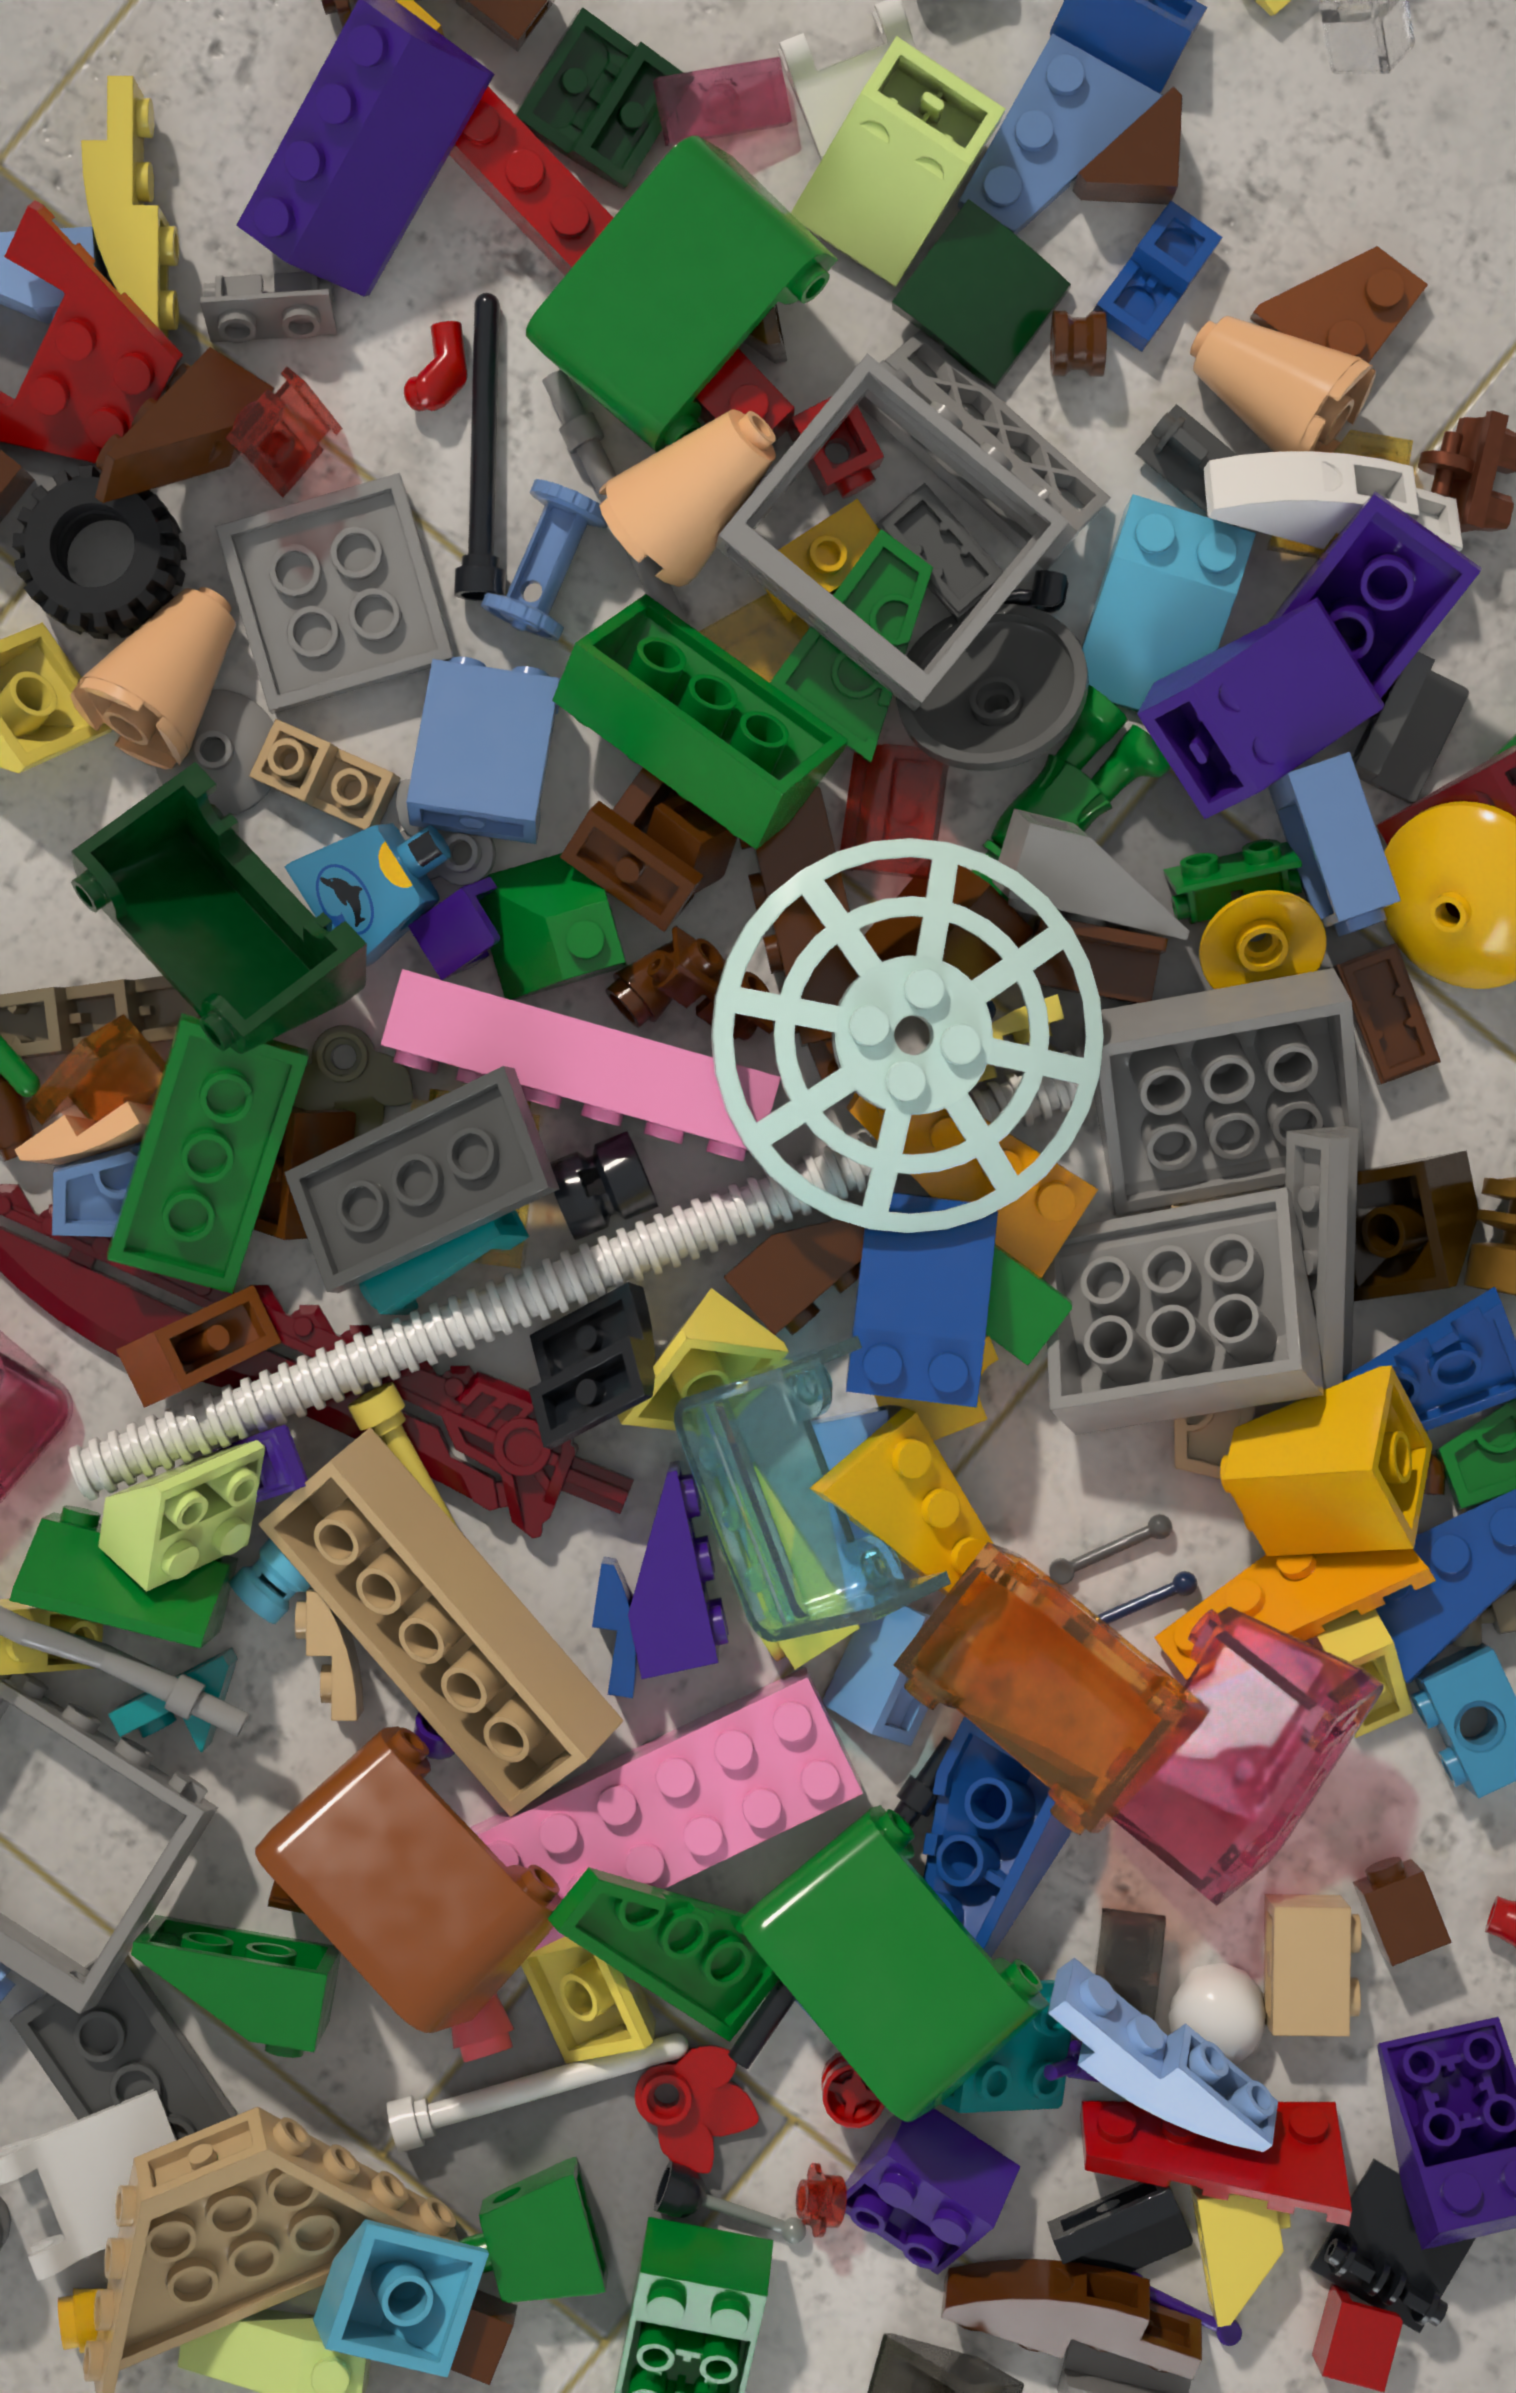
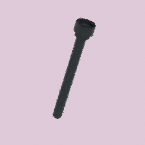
M491 293L480 294L474 303L468 554L462 556L461 566L455 568L454 596L471 601H483L486 593L505 596L506 571L500 568V558L494 556L500 303L498 298Z

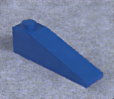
M965 1715L936 1771L933 1794L938 1796L931 1833H926L922 1854L927 1855L923 1878L991 1958L1069 1838L1097 1779L1042 1747L974 1717Z

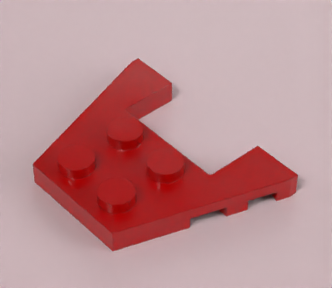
M35 200L27 206L4 257L62 290L64 297L16 398L13 399L0 391V441L96 463L100 451L111 436L118 434L123 437L131 429L132 422L144 402L149 398L158 401L164 395L183 354L125 292L120 294L94 266L96 260L80 243L74 245L52 221L55 216L43 204Z

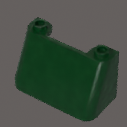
M194 762L73 849L71 853L77 877L71 883L81 901L94 913L102 909L202 1017L199 1020L200 1026L209 1040L218 1049L225 1051L230 1047L237 1053L244 1054L346 1003L363 990L366 985L367 943L346 921L332 930V920L324 912L316 918L239 837L238 820L231 813L224 817L221 811L214 804L210 803L208 796L217 790V784Z

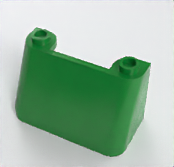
M693 135L679 142L665 155L540 305L527 325L526 337L552 363L657 453L701 427L698 419L701 415L702 407L695 398L777 302L791 305L797 301L805 304L813 300L828 283L830 278L828 271L838 259L732 155L700 136Z
M879 1805L870 1808L765 1895L740 1919V1924L751 1945L880 2102L899 2119L905 2122H912L946 2100L1042 2012L1049 2003L1040 1993L1043 1989L1040 1979L1027 1964L1019 1959L1011 1963L1004 1958L994 1960L990 1958L909 1862L915 1855L911 1844L915 1835L909 1824L897 1812L891 1809L885 1811Z

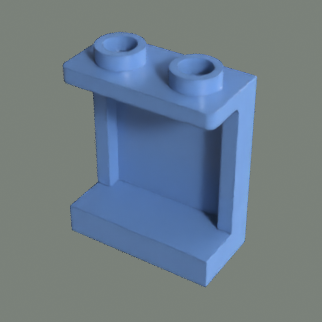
M453 657L449 661L432 659L406 801L410 826L426 828L431 825L437 830L537 844L541 821L540 803L555 715L558 714L560 707L552 699L560 678L550 677L545 671L529 666L515 667L512 671L486 667L481 661L469 657Z

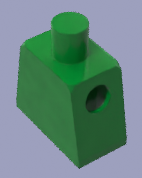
M577 2156L557 2163L483 2199L479 2212L483 2233L458 2239L461 2243L487 2249L489 2255L483 2273L494 2272L500 2298L503 2302L514 2303L576 2297L606 2292L608 2269Z

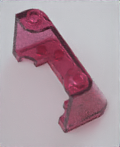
M1228 1607L1219 1613L1210 1609L1193 1627L1188 1637V1640L1194 1644L1190 1658L1198 1664L1151 1742L1135 1755L1129 1750L1124 1751L1110 1766L1104 1777V1780L1110 1786L1097 1806L1216 1906L1263 1870L1281 1850L1384 1688V1684L1364 1668L1232 1607Z

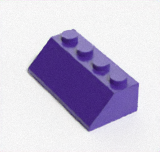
M358 0L236 226L286 263L363 297L369 296L495 74L397 1Z

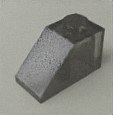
M885 2333L882 2337L867 2393H1022L1024 2383L977 2356L901 2335Z

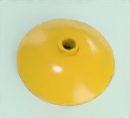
M1468 801L1449 802L1426 809L1404 824L1390 840L1384 851L1401 901L1383 908L1387 918L1384 923L1394 942L1397 943L1399 949L1411 962L1440 981L1472 989L1495 988L1516 981V817L1497 807ZM1446 903H1451L1457 907L1460 919L1454 918L1447 911Z

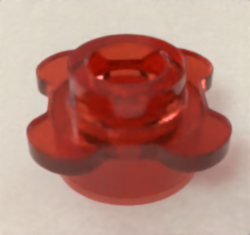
M811 2163L808 2168L807 2179H802L797 2187L796 2213L802 2219L804 2225L811 2226L813 2237L822 2238L827 2227L838 2228L842 2224L847 2202L846 2185L842 2176L823 2174L820 2163Z

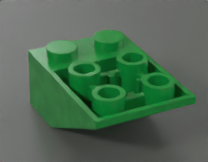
M648 2217L614 2393H745L768 2296L774 2240Z

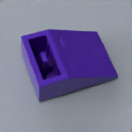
M1317 597L1154 682L1137 715L1203 818L1207 819L1261 792L1382 710L1384 703Z
M679 1460L669 1464L628 1613L641 1679L719 1663V1645L729 1643V1631L722 1598L709 1600L706 1581L715 1580L714 1573H716L708 1535L696 1537L692 1518L701 1516L702 1510L695 1474L682 1475Z
M1499 2017L1379 2043L1377 2048L1401 2185L1421 2250L1515 2229L1516 2067Z

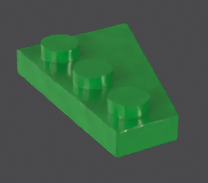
M881 529L833 596L905 655L933 567ZM810 626L773 677L770 684L847 738L849 741L846 747L871 764L893 694Z

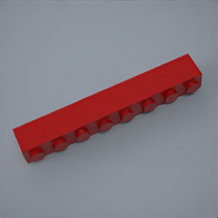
M488 86L449 155L565 276L614 217ZM739 348L695 398L702 407L700 418L705 424L732 409L738 410L743 414L752 411L758 414L770 426L776 441L788 430L791 417L794 416L795 407Z

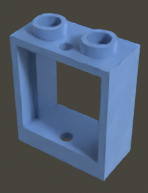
M1347 752L1289 772L1268 787L1286 842H1288L1302 861V867L1296 869L1300 876L1306 900L1320 916L1324 928L1335 926L1338 937L1387 920L1383 908L1397 903L1401 899L1351 753Z

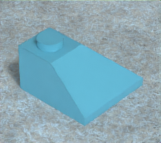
M365 2219L334 2257L313 2318L325 2349L448 2378L489 2252L485 2248Z

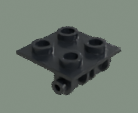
M1373 2159L1350 2198L1352 2207L1350 2225L1345 2226L1335 2223L1309 2268L1368 2304L1398 2313L1404 2325L1420 2333L1427 2322L1438 2326L1445 2317L1448 2304L1440 2298L1476 2238L1421 2250L1402 2189L1400 2174L1378 2160Z

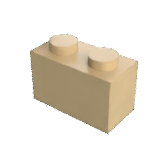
M1265 1894L1263 2002L1266 2012L1265 2024L1273 2036H1350V2017H1358L1361 2008L1359 1980L1357 1977H1351V1953L1360 1952L1362 1932L1359 1914H1351V1907L1341 1895Z

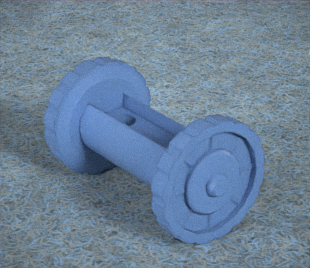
M535 479L530 494L544 505V509L507 595L486 593L481 607L495 617L511 624L513 628L519 631L525 630L537 636L558 641L564 627L549 616V613L587 525L599 528H607L608 525L601 514L598 502L573 489L547 480ZM534 583L540 584L542 587L540 598L535 602L525 601L524 591L526 587Z

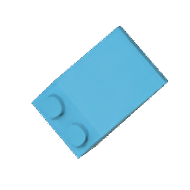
M1133 494L1124 509L1081 647L1088 668L1089 685L1101 692L1115 705L1138 712L1154 682L1216 651L1235 602L1256 532Z

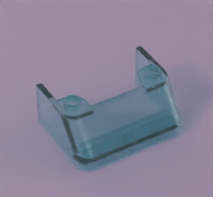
M858 1335L794 1355L681 1399L675 1407L674 1424L678 1438L746 1618L753 1630L761 1638L770 1642L876 1621L951 1584L947 1571L905 1580L901 1570L900 1559L890 1546L874 1536L855 1539L846 1514L809 1489L829 1472L810 1419L826 1413L832 1402V1379L824 1364L862 1348Z

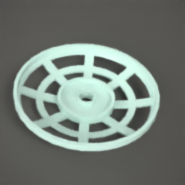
M914 838L872 841L835 852L802 869L769 895L745 924L726 959L715 995L711 1030L714 1073L726 1113L743 1145L764 1171L796 1199L831 1218L871 1230L902 1233L945 1230L982 1219L1016 1201L1042 1180L1071 1146L1089 1112L1100 1076L1104 1039L1101 1001L1090 962L1072 927L1049 898L1020 873L984 853L949 842ZM909 857L931 859L926 898L916 896L887 898L847 912L824 881L843 870L876 860ZM958 865L978 871L1012 890L1038 913L1048 928L1018 948L1011 938L991 921L966 907L952 903ZM800 896H803L825 928L813 937L796 958L784 981L780 995L742 988L741 984L747 965L763 935L789 905ZM922 917L916 956H901L881 962L859 930L866 925L889 918ZM949 923L957 925L979 937L1002 960L973 980H970L959 969L942 961ZM837 945L858 977L844 992L838 1006L801 999L804 987L815 967L829 950ZM1062 950H1064L1074 970L1083 1001L1086 1031L1084 1058L1048 1050L1049 1025L1047 1007L1040 983L1033 970ZM1016 982L1022 992L1028 1013L1029 1046L993 1038L992 1021L986 1004ZM735 1014L775 1021L773 1036L776 1064L784 1090L790 1101L756 1122L746 1103L736 1070L733 1038ZM907 1016H915L923 1020L930 1032L927 1047L917 1055L904 1053L895 1042V1028ZM795 1025L832 1032L833 1052L839 1069L809 1089L803 1081L797 1061ZM987 1064L1022 1071L1021 1082L1012 1099L991 1124L987 1125L968 1093L980 1080ZM1045 1076L1078 1084L1073 1104L1056 1136L1039 1157L1017 1175L999 1142L1014 1129L1026 1114L1039 1090L1042 1077ZM854 1091L868 1103L884 1110L877 1147L867 1146L847 1135L831 1122L823 1111ZM946 1109L965 1139L963 1143L933 1153L903 1154L911 1115L929 1114ZM806 1123L810 1130L834 1151L858 1164L871 1167L862 1206L843 1201L811 1184L782 1159L772 1144ZM976 1158L995 1191L976 1201L947 1210L912 1214L889 1212L898 1173L921 1174L940 1172L963 1165Z

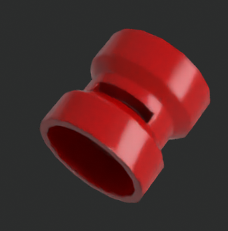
M840 2052L835 2053L826 2062L821 2076L822 2100L827 2114L837 2124L846 2128H862L872 2124L881 2115L884 2105L866 2083L861 2080V2077Z

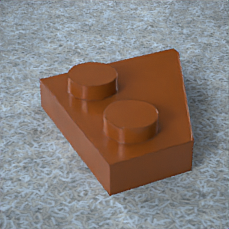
M1376 246L1259 304L1250 319L1262 327L1363 358L1369 363L1428 284L1380 247Z

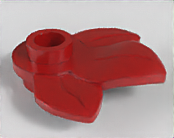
M716 2045L692 2048L677 2063L666 2062L649 2067L639 2077L635 2088L636 2107L640 2115L647 2122L657 2126L662 2152L672 2162L687 2166L695 2172L703 2174L710 2173L713 2166V2136L722 2137L739 2133L755 2126L759 2122L758 2112L748 2093L738 2084L729 2081L737 2067V2063L728 2056L730 2050ZM662 2084H671L677 2088L679 2095L673 2102L663 2103L656 2098L654 2092Z

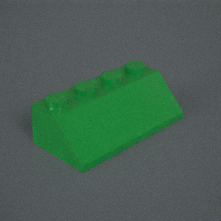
M647 594L575 643L552 699L554 703L574 716L579 723L600 735L623 752L631 761L641 765L675 790L680 797L693 803L727 828L732 835L742 839L755 850L790 823L844 751L849 741Z

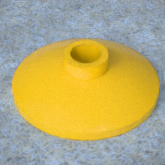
M1277 890L1249 893L1225 905L1210 920L1200 941V965L1207 982L1213 989L1318 971L1326 951V931L1316 910L1297 895ZM1267 933L1265 937L1259 941H1250L1253 937L1259 934Z

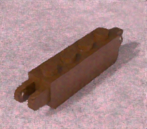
M818 786L790 823L757 850L754 849L759 872L749 874L748 879L756 911L769 895L796 873L836 852L821 788ZM739 839L742 850L753 848L742 839ZM841 872L824 881L845 910L850 912ZM800 896L789 905L772 924L774 934L763 937L771 974L783 972L785 979L799 954L813 937L825 928L803 896ZM837 945L830 949L815 967L804 987L801 999L838 1006L844 992L858 977ZM795 1025V1034L799 1036L801 1047L808 1046L821 1080L837 1071L839 1068L833 1052L832 1032Z

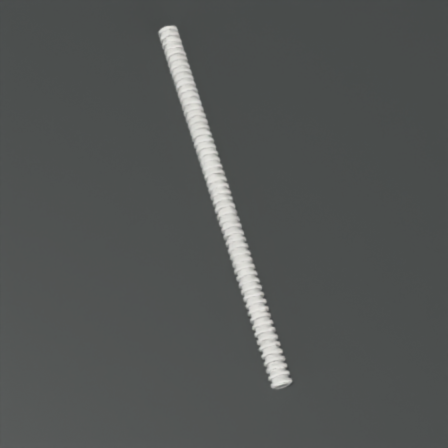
M1070 1051L1062 1052L1064 1054L1073 1055ZM1015 1073L1005 1075L1004 1083L998 1084L996 1080H992L986 1083V1090L980 1092L977 1087H974L968 1094L980 1114L993 1122L1012 1099L1022 1076L1017 1077ZM1043 1076L1037 1094L1018 1124L1022 1123L1024 1127H1030L1034 1125L1035 1117L1041 1116L1043 1120L1053 1117L1052 1111L1055 1109H1059L1062 1113L1068 1112L1071 1108V1103L1074 1101L1078 1084ZM1015 1126L1014 1129L1010 1132V1134L1016 1132V1126ZM867 1132L857 1134L858 1141L867 1146L877 1147L878 1141L872 1135L869 1136ZM829 1146L821 1148V1156L813 1158L811 1154L802 1156L803 1163L794 1166L792 1161L786 1162L811 1184L836 1197L838 1196L843 1201L849 1199L848 1192L856 1189L859 1194L866 1192L871 1167L858 1164L838 1152L832 1151ZM766 1172L765 1178L758 1181L755 1176L746 1178L747 1185L738 1188L736 1183L728 1185V1193L719 1195L718 1191H713L709 1193L710 1200L701 1203L699 1198L690 1201L691 1207L682 1210L679 1205L673 1207V1215L664 1218L661 1213L653 1215L654 1222L647 1225L642 1220L635 1222L636 1229L627 1233L624 1228L616 1230L617 1237L607 1240L605 1235L597 1238L599 1244L590 1248L586 1242L578 1246L580 1252L570 1255L568 1250L560 1252L561 1259L555 1262H551L550 1258L547 1257L541 1260L542 1267L533 1270L531 1265H527L522 1268L524 1274L514 1277L512 1272L504 1275V1282L496 1285L493 1280L485 1282L486 1289L479 1292L474 1287L467 1289V1297L458 1300L456 1295L449 1296L447 1298L448 1304L439 1307L438 1303L434 1302L429 1304V1312L420 1314L419 1310H414L410 1312L411 1319L402 1322L400 1317L391 1320V1327L383 1329L379 1324L372 1328L373 1334L366 1337L362 1332L354 1334V1342L346 1344L343 1339L334 1343L335 1349L329 1352L324 1347H321L315 1351L316 1357L308 1359L305 1354L297 1357L296 1365L290 1367L287 1362L278 1365V1372L271 1374L267 1369L261 1371L259 1379L252 1382L249 1377L240 1380L241 1387L233 1389L230 1384L221 1388L222 1394L216 1397L211 1392L202 1395L203 1402L195 1404L191 1399L183 1403V1410L177 1412L174 1407H171L164 1411L165 1417L158 1419L154 1414L146 1417V1424L139 1427L136 1422L130 1423L126 1426L127 1432L120 1434L117 1430L107 1433L108 1440L103 1442L98 1437H95L88 1441V1447L85 1449L75 1445L69 1448L68 1455L72 1475L82 1495L93 1501L99 1498V1491L106 1489L108 1493H113L118 1490V1483L124 1481L128 1486L137 1483L138 1475L144 1474L147 1478L156 1475V1468L163 1466L166 1471L173 1469L175 1461L178 1459H182L185 1463L194 1460V1453L201 1451L204 1456L213 1452L212 1446L218 1443L223 1448H226L232 1444L231 1438L239 1436L243 1440L250 1437V1431L256 1428L260 1433L269 1430V1423L277 1421L279 1425L286 1424L288 1416L295 1413L298 1418L307 1415L306 1408L315 1406L317 1410H321L326 1407V1400L333 1398L336 1403L341 1402L345 1399L344 1393L352 1390L355 1395L361 1394L364 1391V1385L371 1383L376 1388L382 1385L381 1378L389 1375L392 1380H396L401 1377L400 1371L409 1368L412 1373L419 1371V1363L426 1360L430 1365L438 1363V1356L447 1353L449 1358L457 1355L456 1348L465 1345L467 1350L476 1348L475 1341L484 1338L489 1343L495 1340L494 1333L503 1330L505 1335L513 1333L512 1326L522 1323L524 1328L532 1325L531 1319L540 1315L542 1320L551 1318L550 1311L557 1308L562 1313L569 1311L568 1304L577 1300L580 1305L588 1303L587 1296L597 1293L598 1297L607 1294V1288L614 1285L618 1288L625 1284L624 1281L634 1278L636 1283L644 1281L643 1274L649 1271H653L656 1276L662 1274V1266L671 1263L673 1268H677L682 1265L680 1260L682 1258L690 1256L693 1261L700 1258L699 1252L708 1248L711 1253L719 1251L718 1244L727 1241L732 1246L738 1243L737 1236L746 1234L747 1238H752L756 1236L755 1229L762 1226L767 1231L774 1229V1222L783 1219L786 1224L792 1222V1214L801 1211L803 1216L812 1214L811 1206L796 1199ZM898 1173L897 1179L904 1177L905 1174Z

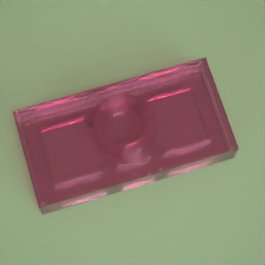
M780 57L657 77L653 81L665 146L677 145L685 138L693 135L707 140L787 126L792 122Z

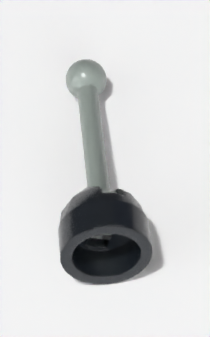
M670 2161L664 2170L654 2203V2211L670 2217L685 2218L694 2214L703 2206L779 2232L784 2240L791 2244L801 2242L806 2235V2226L799 2218L792 2217L784 2221L708 2195L700 2174L687 2166Z

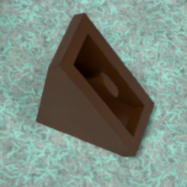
M1173 86L1078 173L1072 191L1080 200L1165 205L1172 201L1178 188L1182 115L1181 93Z

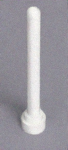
M673 2033L655 2038L654 2043L645 2049L565 2064L430 2104L426 2098L415 2101L412 2095L387 2102L388 2119L395 2145L399 2153L425 2146V2139L436 2136L435 2129L680 2059L688 2052L689 2043L684 2035Z

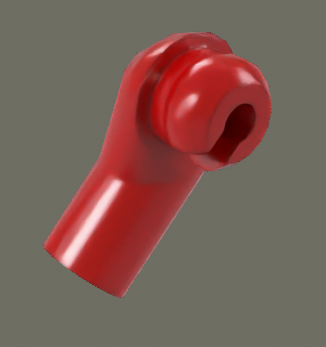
M444 321L430 326L434 359L417 377H410L404 386L405 401L413 410L418 412L427 409L430 411L439 410L445 407L465 386L468 372L461 322Z

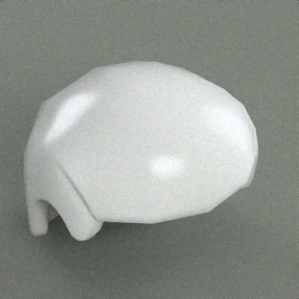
M1223 1962L1196 1967L1188 1973L1185 1982L1171 1998L1170 2012L1168 2013L1170 2034L1186 2023L1206 2041L1217 2045L1225 2057L1236 2066L1247 2059L1259 2045L1264 2033L1266 2012L1262 1991L1246 1971Z

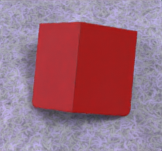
M1332 2283L1312 2352L1321 2375L1385 2392L1403 2321L1396 2312L1352 2301L1345 2289Z

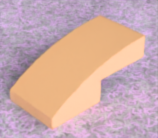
M127 1101L97 1123L94 1119L63 1115L17 1147L15 1152L21 1161L65 1164L141 1142L152 1106Z

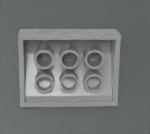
M1334 968L1101 1010L1104 1039L1100 1076L1095 1089L1094 1100L1113 1208L1116 1215L1284 1185L1287 1131L1340 1126L1359 1128L1357 1171L1365 1170L1352 1000ZM1082 1013V1016H1083V1024H1084V1032H1085V1040H1086L1084 1013Z
M1288 1187L1075 1226L1043 1275L1044 1281L1072 1301V1310L1047 1341L1050 1411L1075 1435L1324 1395L1319 1334L1292 1195Z

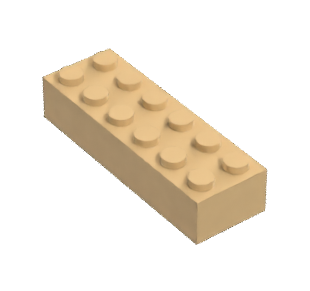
M372 1428L366 1430L305 1482V1487L297 1489L258 1524L510 1817L586 1762L624 1721Z

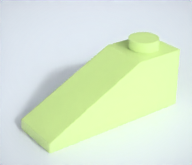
M265 2309L180 2345L178 2367L259 2393H366L371 2360L325 2349L313 2321L314 2315Z

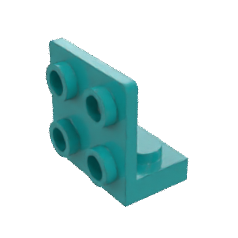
M1040 1980L1043 1986L1040 1993L1050 2005L1055 1980ZM1048 2005L941 2104L958 2113L1059 2109L1063 2104L1066 2076L1050 2081L1045 2078L1043 2070L1046 2065L1067 2057L1071 2032L1048 2014Z

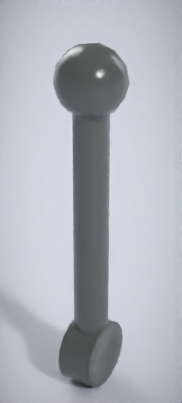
M1154 1515L1150 1518L1147 1526L1073 1560L1056 1559L1049 1566L1050 1578L1056 1584H1068L1073 1579L1074 1573L1152 1537L1155 1539H1165L1172 1532V1522L1165 1515Z

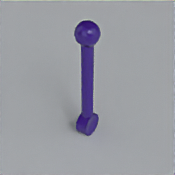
M1131 2272V2273H1129V2274H1133V2275H1136V2276L1143 2277V2276H1142L1141 2274H1139L1138 2272ZM1150 2286L1151 2301L1166 2308L1201 2319L1202 2326L1214 2331L1223 2345L1233 2346L1241 2340L1242 2329L1237 2320H1234L1229 2326L1218 2327L1213 2316Z

